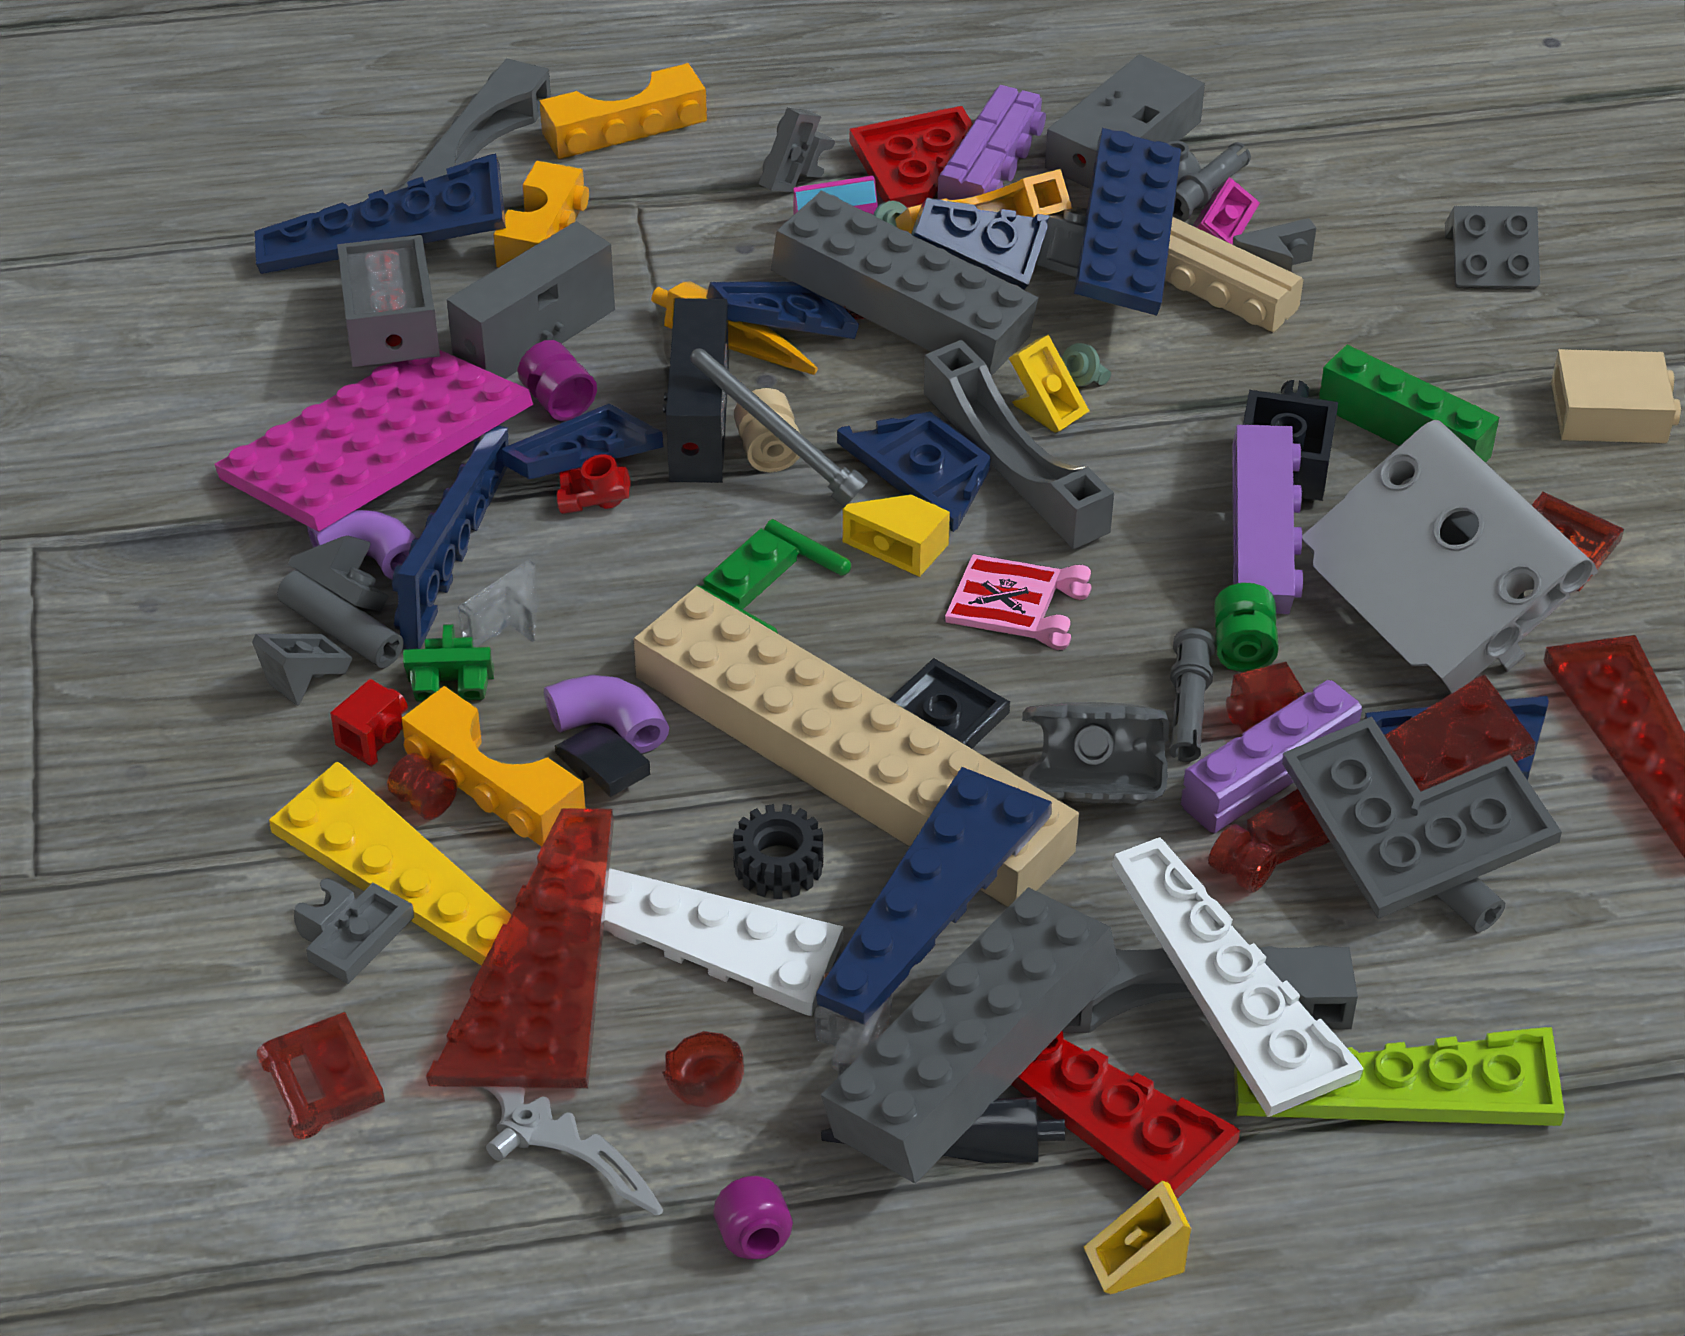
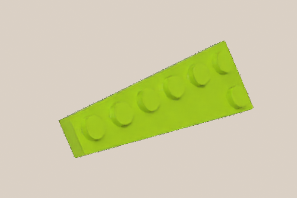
M1552 1027L1487 1033L1485 1040L1458 1042L1456 1036L1436 1038L1434 1045L1406 1048L1405 1042L1387 1043L1384 1046V1050L1361 1053L1353 1049V1047H1349L1347 1049L1363 1067L1359 1080L1270 1116L1561 1126L1565 1111ZM1235 1065L1234 1080L1237 1116L1267 1117Z

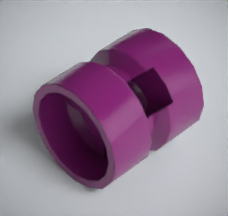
M544 340L537 343L526 351L519 362L517 369L519 380L554 419L559 421L571 420L583 414L593 403L597 393L596 381L576 361L562 343L555 340Z

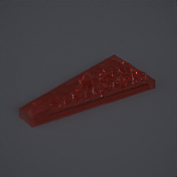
M561 809L537 856L538 864L527 886L522 885L515 899L516 907L508 923H503L469 990L471 996L459 1020L454 1019L446 1035L448 1041L438 1061H433L426 1075L429 1086L588 1088L614 827L612 809Z

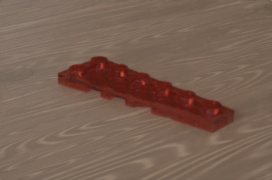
M1485 674L1384 735L1420 792L1505 756L1511 755L1513 760L1517 762L1533 755L1535 751V741ZM1298 789L1247 820V832L1270 867L1330 842Z

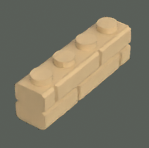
M1173 217L1165 281L1173 284L1179 290L1188 291L1217 308H1223L1244 318L1248 323L1261 326L1273 333L1284 323L1285 319L1288 320L1298 310L1303 286L1302 277Z

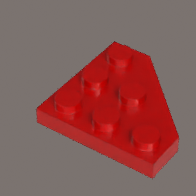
M957 106L850 128L849 142L867 174L874 176L876 189L883 202L897 201L906 208L923 204L927 198L932 199L938 192L939 175L973 123L963 106Z

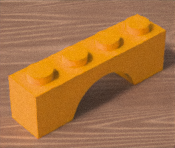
M689 63L651 72V81L646 89L633 97L623 100H597L587 97L578 91L539 100L542 134L558 160L707 121L706 88Z
M1061 169L1023 178L1008 186L974 197L959 200L941 199L973 204L979 210L999 212L1001 209L1014 210L1016 215L1035 217L1037 214L1060 215L1064 214L1065 209H1072ZM921 205L907 208L895 219L897 228L912 234Z
M443 686L401 718L404 733L403 745L409 757L416 763H424L437 772L450 787H458L471 796L485 812H493L509 823L514 832L523 838L528 837L545 848L586 815L583 781L548 757L532 763L506 764L490 759L478 750L482 743L478 709L447 687Z

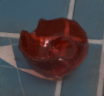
M702 1031L684 1038L673 1050L665 1053V1071H662V1074L671 1092L686 1105L709 1107L724 1103L736 1093L744 1076V1055L738 1042L733 1041L726 1035Z

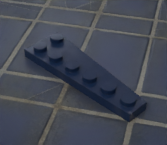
M496 153L447 168L446 175L425 182L423 177L407 181L408 187L385 194L383 189L368 194V199L351 206L342 202L316 213H308L254 231L256 265L260 273L264 274L339 260L337 244L422 235L424 244L504 229L506 224L501 172Z
M498 425L486 432L481 440H476L472 449V455L466 464L462 463L460 465L454 484L451 488L445 489L441 504L436 512L429 514L423 533L419 538L413 539L409 555L403 564L399 563L395 568L392 588L393 591L398 592V606L395 612L394 626L395 629L400 630V636L403 638L402 649H421L438 614V605H434L438 592L448 593L453 582L452 571L454 562L463 561L468 551L470 530H478L486 509L490 505L508 468L503 465L501 453L502 448L509 446L508 427Z
M961 767L816 992L817 1005L864 1025L907 978L911 968L920 963L936 945L935 939L951 921L956 923L967 911V903L981 888L986 890L995 880L997 870L1011 854L1016 856L1052 815V802Z

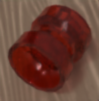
M411 753L399 760L393 767L387 781L388 791L401 802H410L413 811L425 820H432L442 815L451 806L457 792V782L444 771H434L433 764L420 753Z
M1232 824L1221 833L1214 843L1208 857V864L1221 874H1232L1236 877V882L1239 886L1252 893L1259 890L1272 875L1279 859V852L1266 842L1257 843L1253 841L1249 831L1238 824Z

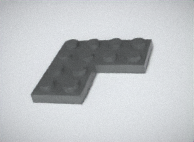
M1372 716L1283 753V766L1378 919L1560 843L1561 829L1511 755L1420 792Z

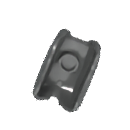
M1063 702L1029 706L1022 712L1023 722L1041 725L1043 730V752L1039 761L1027 767V770L1022 771L1021 778L1059 801L1066 799L1088 803L1125 802L1140 804L1142 802L1154 801L1164 794L1168 780L1165 743L1168 741L1169 720L1165 711L1125 703Z

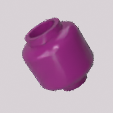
M747 1176L732 1181L721 1190L715 1200L714 1218L727 1249L737 1257L752 1260L772 1256L786 1244L792 1233L793 1219L779 1187L768 1178Z

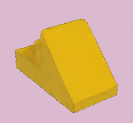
M1049 334L1038 338L1009 357L1011 364L1027 391L1012 401L1014 406L1054 433L1061 431L1089 412Z

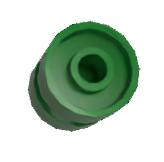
M1238 583L1220 591L1215 598L1214 604L1215 626L1217 628L1216 650L1220 662L1228 669L1238 672H1254L1271 665L1277 658L1279 650L1276 627V603L1272 592L1264 586L1255 583Z

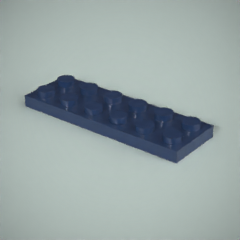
M1102 127L1097 144L1074 294L1157 316L1163 298L1181 156L1180 148L1170 146L1165 142H1154L1132 136L1125 131H1114Z

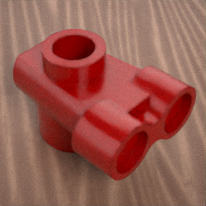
M600 454L586 460L582 467L560 472V489L557 491V504L560 513L583 511V507L599 505L605 509L616 507L623 499L629 498L631 480L628 469L626 467H617L616 461L612 456Z

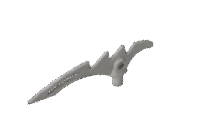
M489 1076L473 1080L475 1085L483 1087L494 1094L501 1105V1120L497 1124L499 1134L486 1145V1149L493 1159L502 1161L517 1146L525 1149L529 1145H537L565 1151L597 1168L609 1180L618 1195L654 1215L663 1213L661 1205L643 1178L609 1142L599 1134H593L585 1140H580L575 1117L572 1113H564L557 1120H553L550 1102L547 1097L542 1096L529 1104H524L525 1088L514 1082ZM600 1156L608 1159L627 1178L636 1191H631L622 1178Z

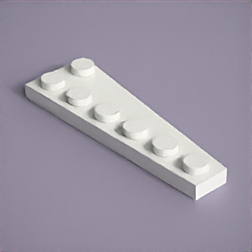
M1161 837L1115 854L1112 864L1113 868L1267 1117L1360 1079L1363 1072L1360 1062L1321 1018L1316 1021L1298 1001L1300 995L1287 980L1283 983L1265 964L1266 956L1254 943L1249 945L1231 925L1233 919L1216 900L1207 894L1205 887Z
M554 855L537 890L538 905L598 930L611 932L615 937L637 945L645 942L664 950V957L678 963H682L684 959L708 968V975L724 982L732 978L753 987L754 994L808 1016H813L817 1006L816 992L824 981L825 972H830L843 941V926Z

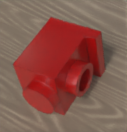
M369 679L330 712L335 745L370 767L378 762L377 751L385 744L395 740L403 729L402 714L408 710L405 698L395 689H387L374 680Z

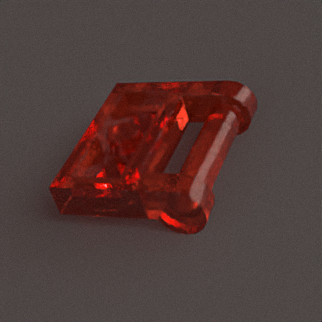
M345 1012L263 1043L257 1050L256 1056L263 1070L271 1073L290 1114L287 1118V1123L292 1134L297 1139L310 1138L316 1135L326 1124L385 1102L383 1088ZM301 1055L304 1056L323 1096L322 1099L308 1103L290 1065L293 1058Z

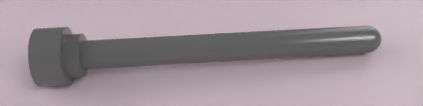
M698 348L691 353L690 360L693 365L830 483L827 487L833 492L831 497L840 505L845 507L868 482L855 469L852 472L846 467L841 470L705 350Z

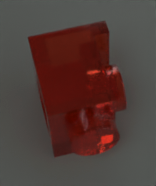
M1287 662L1270 665L1233 675L1231 695L1226 699L1227 713L1231 722L1235 725L1239 724L1244 733L1306 693Z

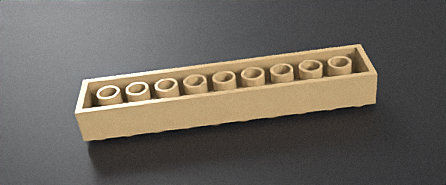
M698 586L687 593L634 638L637 679L908 846L912 845L961 767L1051 801L1052 815L1016 856L1011 854L997 870V877L987 889H980L1007 907L1028 887L1037 891L1076 851L1079 812Z

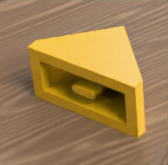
M1161 1181L1083 1247L1104 1292L1113 1294L1184 1273L1191 1227L1170 1184Z

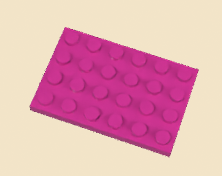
M440 350V357L398 361L377 367L370 376L355 384L340 388L333 397L320 404L305 408L301 415L285 424L270 428L264 436L254 442L233 449L229 456L214 465L219 479L319 532L532 406L533 402L529 389Z

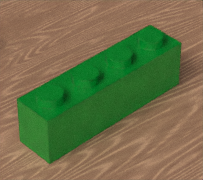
M1348 344L1323 367L1319 399L1338 402L1336 416L1398 446H1401L1426 423L1439 420L1485 463L1491 458L1500 417Z

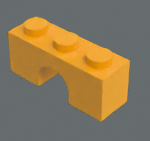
M543 161L535 162L523 183L525 212L508 209L505 214L506 228L496 230L493 234L496 266L498 268L575 222L579 212L586 209L589 200V188L584 186L583 169Z

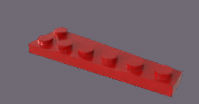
M1061 1031L1011 1085L1026 1097H1036L1037 1105L1053 1118L1065 1119L1066 1128L1147 1191L1153 1189L1161 1181H1165L1170 1184L1178 1199L1238 1143L1240 1130L1234 1125L1183 1097L1179 1101L1172 1099L1154 1089V1081L1137 1072L1130 1076L1108 1063L1109 1057L1094 1048L1085 1051L1065 1040L1063 1031Z

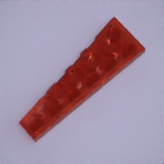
M1636 635L1546 647L1543 659L1545 665L1685 858V732Z

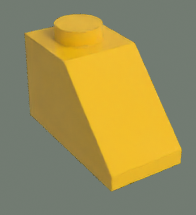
M913 495L850 503L843 508L842 542L920 577L949 545L950 512Z

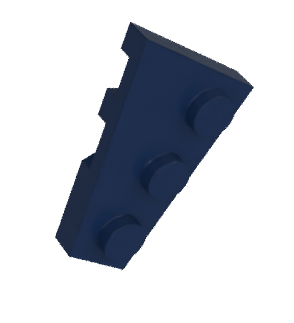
M793 281L710 282L706 295L707 299H727L729 321H741L855 339L859 323L844 307Z
M606 404L501 449L503 465L527 479H534L582 467L586 460L595 455L606 454L617 459L663 448L664 444L662 431L611 404Z

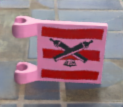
M973 554L945 615L946 623L1035 638L1050 648L1064 650L1071 641V634L1067 633L1071 625L1070 619L1063 615H1052L1045 618L1044 616L1056 588L1074 599H1086L1091 591V584L1087 583L1091 576V570L1084 565H1073L1057 569Z

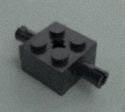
M1294 380L1286 381L1282 385L1281 394L1249 389L1243 425L1292 426L1293 443L1300 444L1301 446L1299 471H1293V485H1301V499L1323 501L1338 402L1308 398L1309 387L1300 380L1296 393L1293 392Z

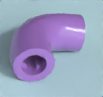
M355 510L319 532L307 526L313 548L343 536H352L369 541L371 545L365 556L374 558L384 575L393 580L396 566L399 563H404L409 555L411 543L416 538L398 519L370 510Z
M588 675L567 679L544 687L547 709L559 733L591 723L607 724L613 727L619 736L629 742L640 753L649 752L657 748L668 736V723L657 704L643 689L618 677Z

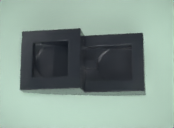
M594 724L555 745V753L582 781L591 777L609 797L650 775V761L621 736L600 725Z

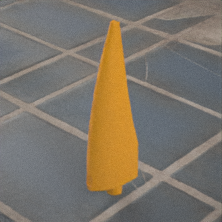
M691 281L676 285L669 291L657 287L653 291L651 301L666 308L664 326L673 329L675 298L707 299L708 290ZM728 320L730 350L808 374H816L818 368L798 349L768 326Z

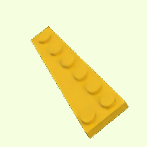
M335 762L269 819L271 833L359 889L365 891L372 883H375L411 903L414 911V918L411 922L495 975L530 943L529 930L339 762Z

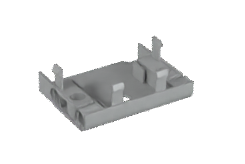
M1439 420L1428 422L1353 487L1341 502L1302 535V540L1314 556L1313 567L1411 666H1429L1442 679L1453 696L1497 658L1507 671L1513 668L1526 656L1518 642L1570 597L1569 593L1582 587L1588 581L1591 574L1594 576L1598 573L1593 561ZM1412 478L1408 483L1401 485L1405 480ZM1458 511H1469L1475 514L1479 519V528L1476 535L1470 541L1461 545H1449L1442 541L1440 538V528L1446 517ZM1533 590L1527 597L1517 599L1524 591Z

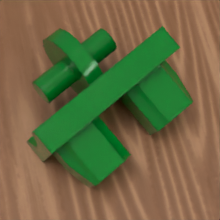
M454 624L443 625L442 638L425 639V649L403 650V664L408 682H411L414 698L417 702H423L440 689V681L458 680V694L462 699L483 700L486 695L488 679H494V663H492L491 648L474 647L473 637L455 638Z

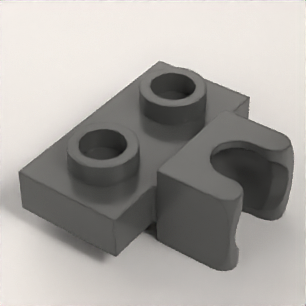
M787 107L784 116L777 125V136L771 152L764 160L763 173L759 185L771 191L793 192L800 173L807 177L817 178L824 174V168L818 166V158L824 150H831L834 147L835 141L825 134L816 131L821 119L820 115L809 110Z
M325 878L320 882L321 890L326 893L324 906L312 907L306 903H298L294 909V921L299 934L312 942L306 948L308 962L349 984L414 918L413 905L375 883H372L355 899L352 890L332 879Z

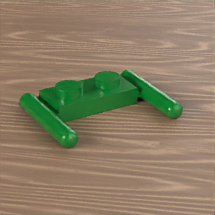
M771 519L766 524L764 530L760 528L703 579L704 584L702 586H697L778 634L774 626L743 609L797 561L798 554L840 576L849 573L851 562L842 555Z

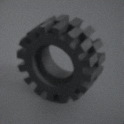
M774 804L765 805V814H761L758 808L750 811V820L743 816L738 822L739 829L735 828L733 833V863L738 881L743 879V886L749 891L757 885L758 896L766 897L768 890L774 891V899H783V891L789 890L791 898L800 895V885L807 891L812 888L813 878L819 880L823 867L822 828L818 829V821L813 816L807 820V811L799 808L796 814H792V805L783 804L781 812H775ZM774 845H784L796 850L795 853L786 857H770L760 851Z

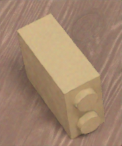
M1558 349L1551 385L1561 440L1668 443L1672 425L1677 426L1679 424L1681 405L1679 399L1673 398L1674 373L1672 370H1667L1663 352Z

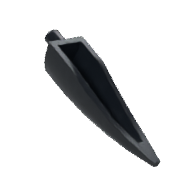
M1036 1097L997 1098L988 1105L985 1112L943 1156L982 1163L1039 1162L1038 1141H1065V1119L1038 1120ZM831 1128L821 1130L822 1141L845 1144L834 1138Z

